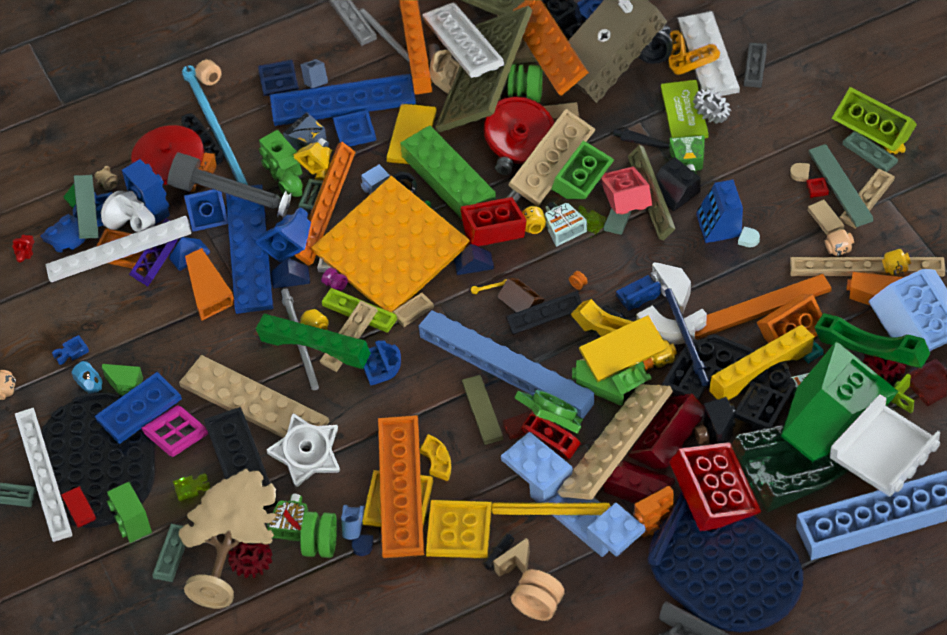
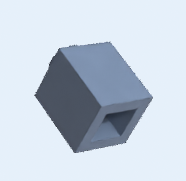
M315 59L301 64L305 85L311 88H319L323 84L328 83L323 62Z

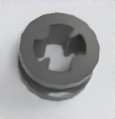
M506 157L499 158L495 167L496 171L503 175L510 174L513 161Z

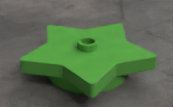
M536 390L533 396L521 391L517 392L515 399L531 408L537 417L555 422L578 434L583 418L576 415L578 411L572 405L540 390Z

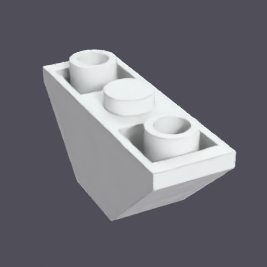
M653 263L652 280L654 282L659 281L663 296H666L664 291L667 288L672 289L680 311L683 314L691 294V281L682 268Z

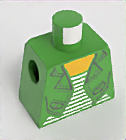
M705 136L670 138V154L672 159L676 157L697 174L696 170L703 169Z

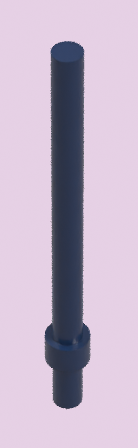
M667 288L664 292L693 361L692 367L695 374H698L702 386H706L709 384L705 372L706 367L699 358L671 288Z

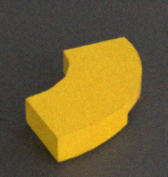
M428 434L420 448V453L431 462L430 475L448 481L452 469L450 455L440 440Z

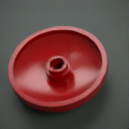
M509 97L499 101L494 114L486 117L484 135L490 148L499 157L509 158L515 164H524L555 122L550 113L536 101L524 97Z
M178 125L163 126L146 133L137 141L132 150L131 161L133 164L141 159L145 164H149L154 174H159L164 182L162 185H168L169 171L176 154L180 152L198 158L201 165L204 158V147L200 137L193 130Z

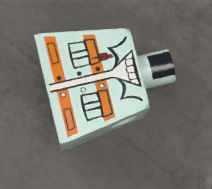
M551 202L546 206V228L556 247L587 232L586 219L568 203L557 206L554 202Z

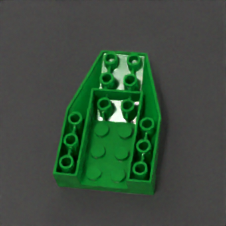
M835 342L796 388L781 437L814 462L831 453V446L879 395L886 398V406H888L899 391L838 342Z

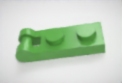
M643 361L612 377L621 395L651 379L650 374H647L644 369Z

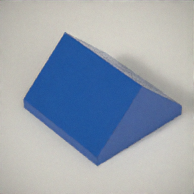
M211 189L184 196L193 232L228 224L222 192Z

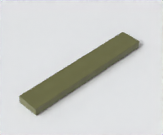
M638 145L628 156L631 167L634 166L649 184L652 206H648L647 209L659 239L665 240L676 228L645 148Z

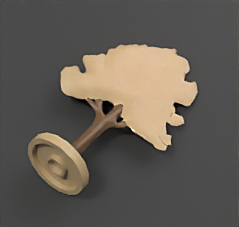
M244 469L228 479H223L220 483L207 490L205 496L201 499L202 503L187 514L188 519L193 521L194 526L191 527L185 524L179 530L178 536L186 547H193L205 542L214 545L217 550L211 575L192 576L187 580L184 587L188 598L199 605L216 609L228 607L232 603L234 598L233 589L225 581L219 579L227 553L231 548L238 545L239 542L263 544L272 542V537L274 536L272 530L268 531L264 523L272 522L276 515L274 513L267 514L263 506L271 505L275 502L276 489L272 483L262 487L263 476L259 471L249 472L248 469ZM218 534H225L223 544H220L216 539Z

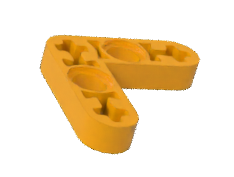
M676 30L670 32L673 50L668 59L669 66L676 75L704 66L719 58L720 51L715 44H708L686 53L685 42L681 33ZM680 50L677 55H673L675 51ZM698 56L695 62H691L694 57Z

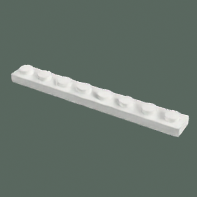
M186 216L48 263L46 264L48 278L50 282H54L191 234L189 221Z
M31 408L15 413L52 540L55 542L71 537L73 535L35 410Z

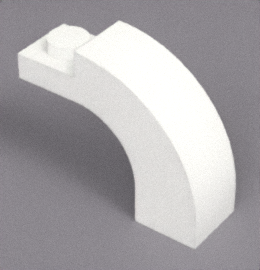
M653 305L636 314L637 320L649 315L662 339L667 340L669 344L685 343L676 320L663 317ZM703 309L684 318L692 340L695 339V331H700L707 325V313Z

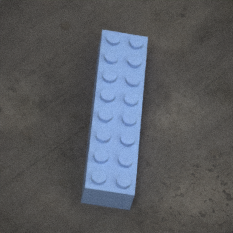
M947 471L906 482L899 492L895 491L891 497L878 490L797 514L796 528L810 559H818L947 521Z

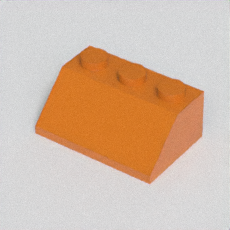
M801 294L756 323L768 343L801 324L816 337L818 335L814 327L823 314L813 294Z

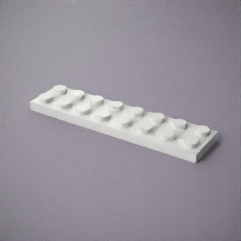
M454 2L422 14L425 23L471 78L479 77L485 72L496 70L504 65L503 58Z

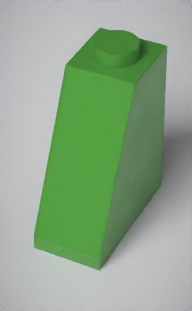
M576 360V368H572V379H576L577 385L590 389L594 395L615 404L623 405L624 394H620L612 377L621 372L597 383L586 361Z

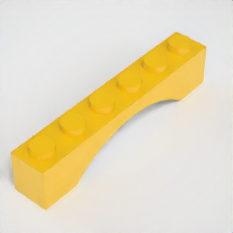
M801 324L712 375L709 392L717 399L727 397L730 400L737 396L752 379L767 368L786 360H799L811 353L815 336Z

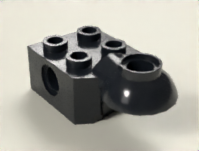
M541 0L569 41L583 25L580 24L582 16L579 5L574 0Z

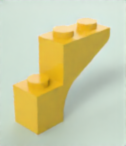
M592 299L582 302L571 313V316L584 331L596 330L601 337L633 322L606 313Z

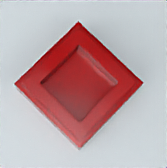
M825 177L806 180L810 198L829 195Z

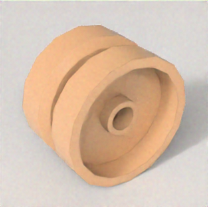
M530 569L523 573L519 585L511 596V601L520 612L528 617L546 621L553 617L557 605L565 593L561 583L545 572Z

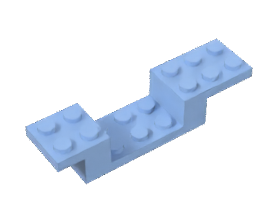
M528 432L501 455V460L529 483L530 497L537 503H600L594 497L592 500L566 498L559 495V488L573 474L572 466L531 432ZM617 503L612 505L602 515H553L601 557L609 551L617 557L645 532V526Z

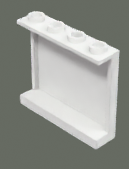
M879 395L831 446L830 458L891 497L895 491L899 492L902 489L907 478L913 477L916 468L926 462L931 451L935 452L940 445V432L937 431L932 436L886 406V398Z

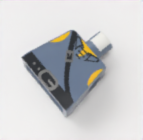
M307 112L283 133L284 138L296 150L316 142L323 147L329 146V142L326 141L325 128Z

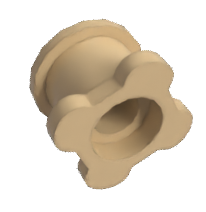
M105 166L101 171L95 173L97 184L103 185L105 190L114 189L119 181L117 175L110 172L111 168L109 166Z

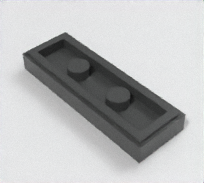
M749 43L744 86L762 88L767 44Z

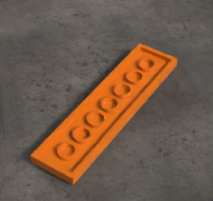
M525 0L514 9L517 10L525 6H529L532 9L530 20L522 38L557 93L562 96L589 72L541 0Z
M418 415L378 418L383 558L424 555Z

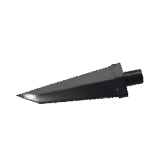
M626 128L624 131L615 129L613 136L620 137V141L660 148L670 147V144Z

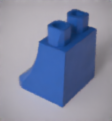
M298 208L295 214L285 215L283 220L278 222L274 228L256 238L257 246L278 262H282L305 250L311 221L307 219L308 212L303 208Z

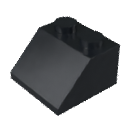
M676 157L662 166L656 175L665 203L673 212L701 191V178Z
M727 397L704 403V426L709 431L712 445L729 443L733 436V427L735 426L734 415H736L734 405L729 403Z

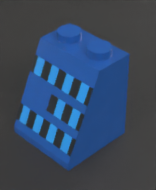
M733 179L716 182L696 212L705 243L740 237L742 233L743 207Z

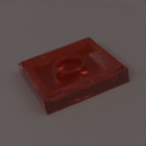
M937 358L926 363L922 368H917L908 373L911 375L910 387L927 407L947 396V370Z

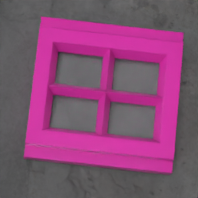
M178 405L142 427L144 434L172 457L209 434L205 426Z

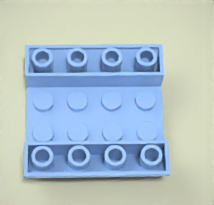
M921 269L889 284L868 301L890 337H901L909 334L924 338L929 351L947 343V288L935 270Z

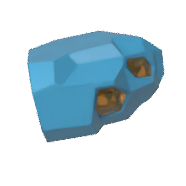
M81 361L73 368L71 372L73 379L85 392L97 393L102 389V379L90 363Z

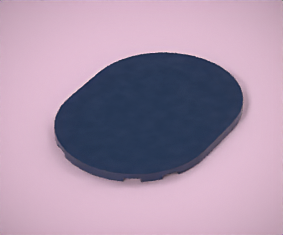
M687 506L657 566L650 565L659 585L695 617L718 629L732 632L755 631L780 621L795 607L803 588V570L795 550L754 515L717 529L699 531L689 506ZM665 518L661 522V524L659 525V529L656 530L653 534V538L649 546V555L659 537V534L667 518Z

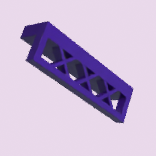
M165 218L162 224L169 222L170 220ZM179 238L164 243V248L157 249L155 246L152 247V250L150 248L144 250L129 275L148 287ZM154 253L156 261L148 262L146 254ZM145 267L147 275L143 277L135 272L137 268Z

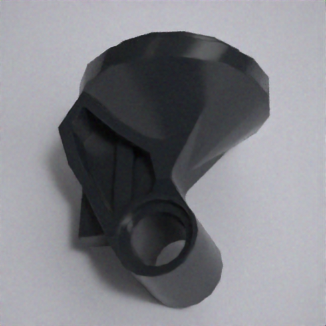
M666 23L663 29L658 31L653 37L651 43L644 47L638 56L639 59L646 63L657 64L662 63L671 56L673 50V43L670 38L671 28Z

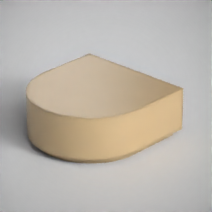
M796 163L792 165L790 169L791 178L796 181L806 182L809 177L810 164Z

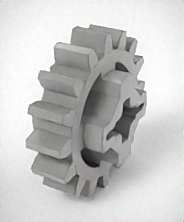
M706 88L705 90L701 89L694 96V108L698 109V114L703 115V119L708 118L710 123L712 120L715 124L718 122L723 123L730 115L731 109L728 108L730 104L725 102L726 98L720 97L721 93L716 94L715 90L710 92Z

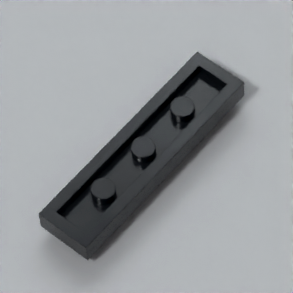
M578 291L508 315L506 320L512 335L570 315L582 301Z

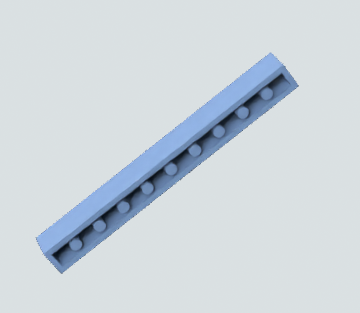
M431 310L419 325V333L422 339L531 395H534L536 390L554 395L576 408L578 411L576 415L584 418L594 405V393L590 389L575 384L571 379H566L557 372L550 371L542 367L541 364L526 359L522 354H517L508 347L501 346L492 339L481 336L475 330L468 329L459 322L446 318L441 313Z

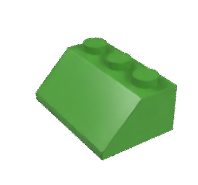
M583 140L555 177L551 190L566 199H586L614 162V159Z

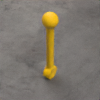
M507 279L503 280V282L482 287L473 286L471 287L472 294H477L481 290L503 286Z

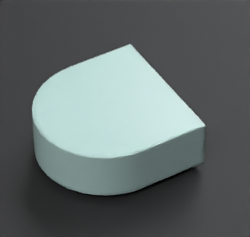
M744 227L739 237L738 245L745 247H755L758 245L760 240L758 231Z

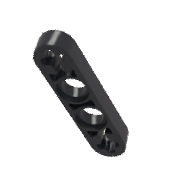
M191 113L182 116L181 124L183 127H187L194 132H203L199 135L202 144L206 142L211 143L210 146L204 147V153L213 152L217 156L215 157L216 164L222 163L224 160L222 149L199 119Z

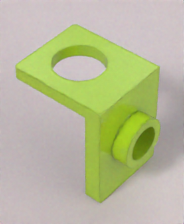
M907 373L901 382L897 381L894 385V388L899 392L891 402L912 413L914 400L904 395V392L910 386L911 375ZM900 399H904L909 406L903 404Z

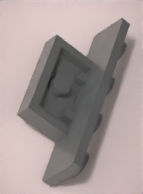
M668 602L663 604L659 620L673 627L668 635H729Z

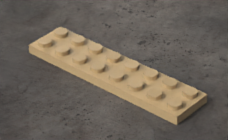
M203 355L199 357L179 382L180 387L228 411L241 407L246 420L282 438L287 435L292 414H296L307 423L315 426H326L329 423L328 417Z
M644 384L637 386L631 396L625 401V404L615 414L612 421L605 427L599 438L596 439L589 451L574 468L573 474L564 481L558 490L559 495L566 498L592 500L672 394L671 387Z

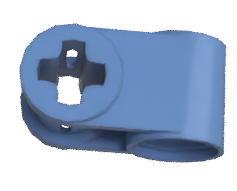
M343 505L341 523L342 536L344 538L356 539L360 536L365 511L364 506L358 508Z

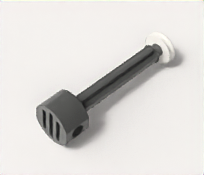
M180 152L176 154L172 162L167 184L190 192L194 183L272 209L278 208L277 217L279 215L284 217L290 207L292 193L287 194L285 191L283 197L280 198L278 194L200 170V159Z

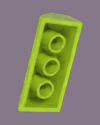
M851 87L832 117L836 122L892 151H896L902 143L909 139L917 125L912 118Z

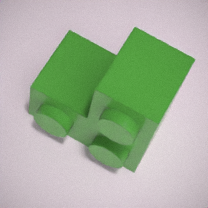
M130 482L107 492L109 500L106 502L110 511H115L117 514L114 517L119 525L118 529L122 537L126 536L131 543L152 533L146 512Z

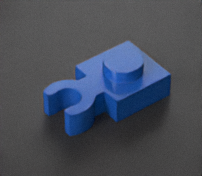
M78 335L63 343V349H56L52 354L54 359L61 356L57 359L59 365H62L68 358H71L73 361L88 353L89 349Z

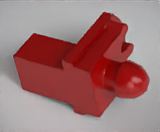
M22 235L21 238L13 240L12 248L18 262L31 259L34 244L33 236Z

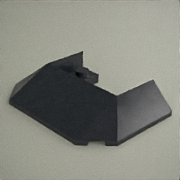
M716 334L708 335L706 339L698 341L693 339L699 358L706 367L705 372L709 383L711 382L712 375L756 351ZM686 346L662 385L671 387L673 391L672 397L692 393L699 401L708 385L702 386L698 374H695L692 367L693 361ZM783 361L767 368L740 391L744 397L735 410L736 415H734V418L752 425L751 434L771 430L796 386L794 379L791 378L786 362Z

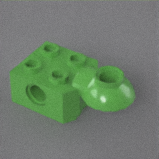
M276 130L259 140V152L263 158L261 160L262 165L266 170L269 169L274 180L279 181L278 186L283 195L286 191L287 194L292 193L293 197H301L303 186L299 176L302 175L300 163L294 158V154L297 151Z

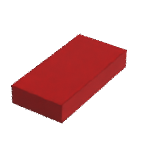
M80 486L61 494L77 527L96 520Z

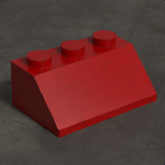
M513 197L461 206L460 208L465 236L470 240V244L483 246L524 238L527 220Z

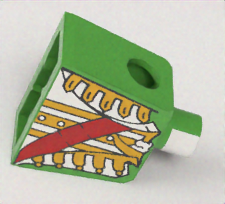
M292 494L290 501L278 502L273 512L276 517L267 525L268 531L272 530L274 535L272 538L301 541L302 521L305 512L308 511L307 504L301 503L302 496Z

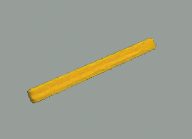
M494 502L492 503V513L494 515H602L611 506L609 503Z

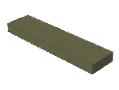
M481 375L463 379L462 384L484 445L503 440L500 426Z

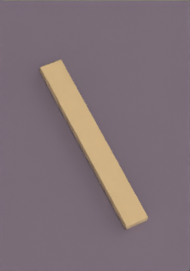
M790 257L791 276H818L824 274V276H852V272L891 276L885 272L881 260L884 257ZM910 257L911 264L908 265V271L897 275L908 276L921 269H933L939 276H945L944 257Z

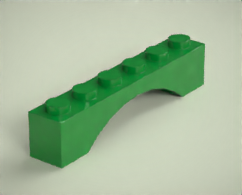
M823 313L814 327L822 343L834 345L835 342H838L845 349L917 368H922L931 354L924 338L909 334L901 337L878 336L853 326L841 317Z
M263 314L256 327L262 342L276 346L297 344L311 347L338 359L346 365L360 369L364 368L371 354L365 340L268 314Z

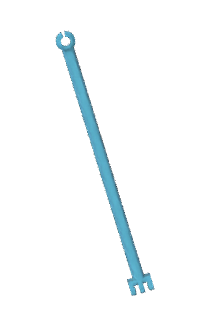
M188 65V72L185 66L182 71L183 78L189 82L236 181L248 185L197 80L195 68Z

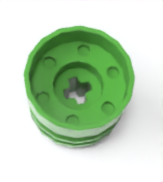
M512 64L506 83L508 98L515 97L516 94L517 97H523V94H526V98L540 103L543 81L541 66L529 65L528 72L525 73L522 64L519 65L518 72L516 64Z

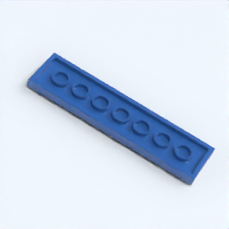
M411 74L270 95L274 126L295 123L306 112L315 120L365 110L370 112L397 108L401 104L416 105Z
M254 185V186H252V187H255V188H258V189L263 190V186H262V185ZM226 194L235 312L239 314L273 309L269 254L256 244V238L267 232L265 206Z

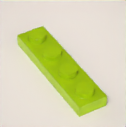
M331 288L323 298L322 306L350 317L360 299ZM374 306L378 311L369 325L388 333L396 322L397 315Z

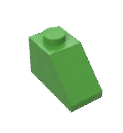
M102 364L105 379L121 396L127 394L143 381L140 367Z

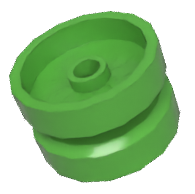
M306 511L301 528L302 555L314 557L318 551L320 557L332 558L337 538L336 514L324 513L320 518L317 512Z

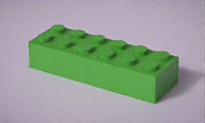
M430 125L400 142L402 157L461 219V206L496 200L495 191Z

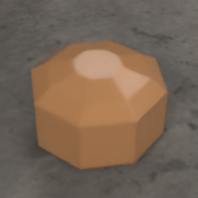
M705 426L695 427V436L700 446L708 445L710 443L708 429Z

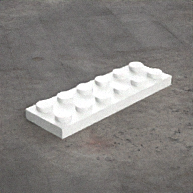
M712 11L679 17L678 25L688 52L708 44H715L720 51V56L716 61L694 69L700 88L703 90L708 88L710 92L715 90V93H721V96L739 93V85ZM698 56L694 57L691 62H695Z

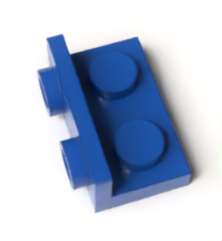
M647 275L617 290L616 296L629 311L661 295V284L659 281L654 282Z

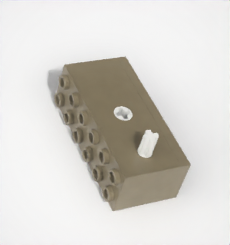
M604 0L568 41L589 72L575 86L596 103L599 99L603 98L606 91L616 83L617 78L628 69L631 62L640 55L644 47L651 43L657 32L663 29L667 21L657 7L648 0Z

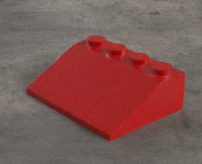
M730 443L681 448L670 460V465L699 531L717 529L761 512Z

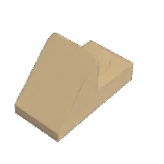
M527 539L523 540L494 560V569L499 577L511 572L515 566L522 573L527 570L530 553L529 541Z

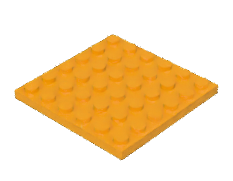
M390 176L311 248L324 262L336 269L338 274L345 275L348 282L372 303L392 313L408 302L470 245V240L393 176Z

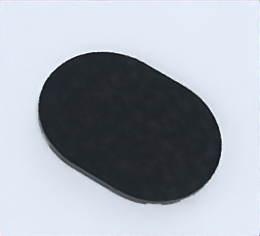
M100 392L74 398L72 402L55 410L50 415L51 418L41 429L60 495L80 486L96 517V520L81 526L84 528L102 527L117 522L114 517L117 515L116 512H111L106 502L109 500L108 491L130 482L139 501L143 504L154 484L155 443L144 434L142 428L119 444L96 421L95 416L122 397L120 394ZM61 495L69 525L77 527Z

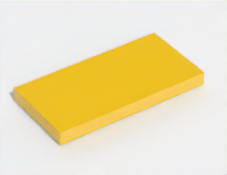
M401 104L386 157L387 162L408 164L402 157L400 142L429 125L433 127L437 112L436 107Z
M647 315L579 347V350L598 383L666 351L667 346L650 316Z

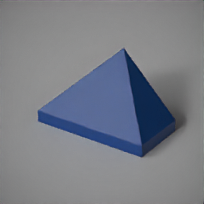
M181 237L169 260L181 271L188 267L186 255L201 248L206 255L211 252L200 239Z

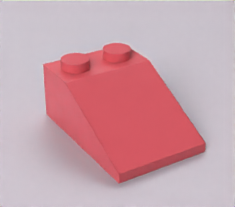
M634 166L605 173L600 179L611 208L616 214H627L631 210H643L648 206H652L649 184Z

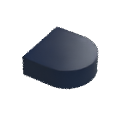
M360 535L358 538L352 539L353 552L358 556L368 555L373 549V535Z

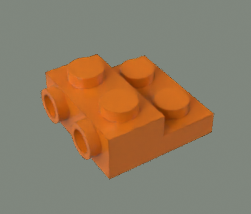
M670 486L634 504L633 516L645 526V532L642 534L643 538L653 535L659 529L661 520L669 516L673 508L674 491Z

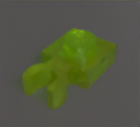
M583 206L578 207V212L586 219L587 230L597 234L604 227L607 218L594 210L588 213Z
M201 474L195 480H193L191 475L173 481L178 500L182 501L198 496V490H209L211 488L209 482L202 483L208 480L207 475Z

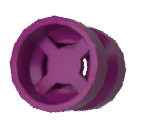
M333 267L328 268L321 279L323 284L331 286V288L340 292L348 283L347 277L343 274H338V271Z

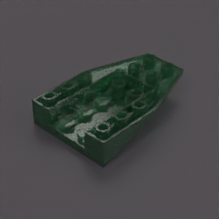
M784 425L736 435L731 445L747 481L767 512L825 488L849 470L831 459V453L812 462L781 437Z

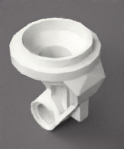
M116 191L103 204L101 217L103 225L108 229L117 230L128 220H130L131 227L136 232L146 230L155 225L153 214L144 206L143 202L137 200L133 191Z

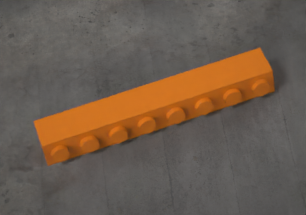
M399 0L414 94L432 92L431 77L418 1Z

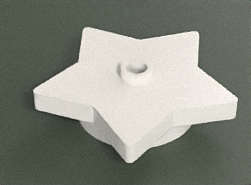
M292 414L287 435L269 447L267 454L288 466L295 487L301 485L314 473H339L340 468L332 452L338 426H315L307 423L296 414Z

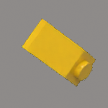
M318 142L302 147L294 154V158L311 174L328 169L327 150Z

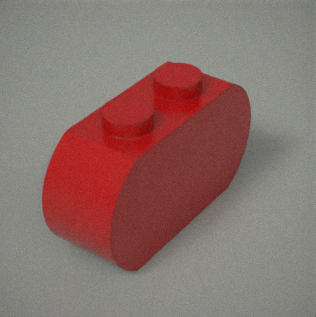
M533 411L521 426V430L525 434L531 432L557 455L570 461L581 445V442L571 433L549 420L537 417Z

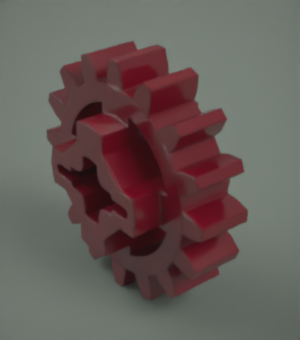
M865 354L863 363L885 381L890 379L891 382H894V377L900 379L901 373H905L906 364Z
M239 542L238 545L232 548V551L228 552V562L233 572L236 571L237 576L243 573L246 579L251 574L253 578H256V573L263 575V569L269 570L268 563H272V550L269 544Z

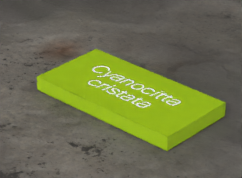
M697 80L661 84L671 138L702 135L708 138L706 120L702 118V114L697 113L698 109L694 108L695 104L693 103L694 96L699 91Z

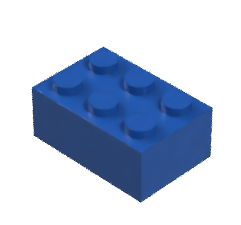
M139 159L122 170L127 191H133L137 200L144 203V206L153 214L155 224L170 216L169 204L165 198L166 192L162 186L164 182L159 174H154L149 164H145Z

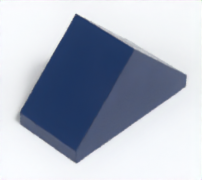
M470 244L454 258L457 275L494 269L491 252L473 244Z
M289 258L285 259L271 272L273 289L310 284L308 266Z

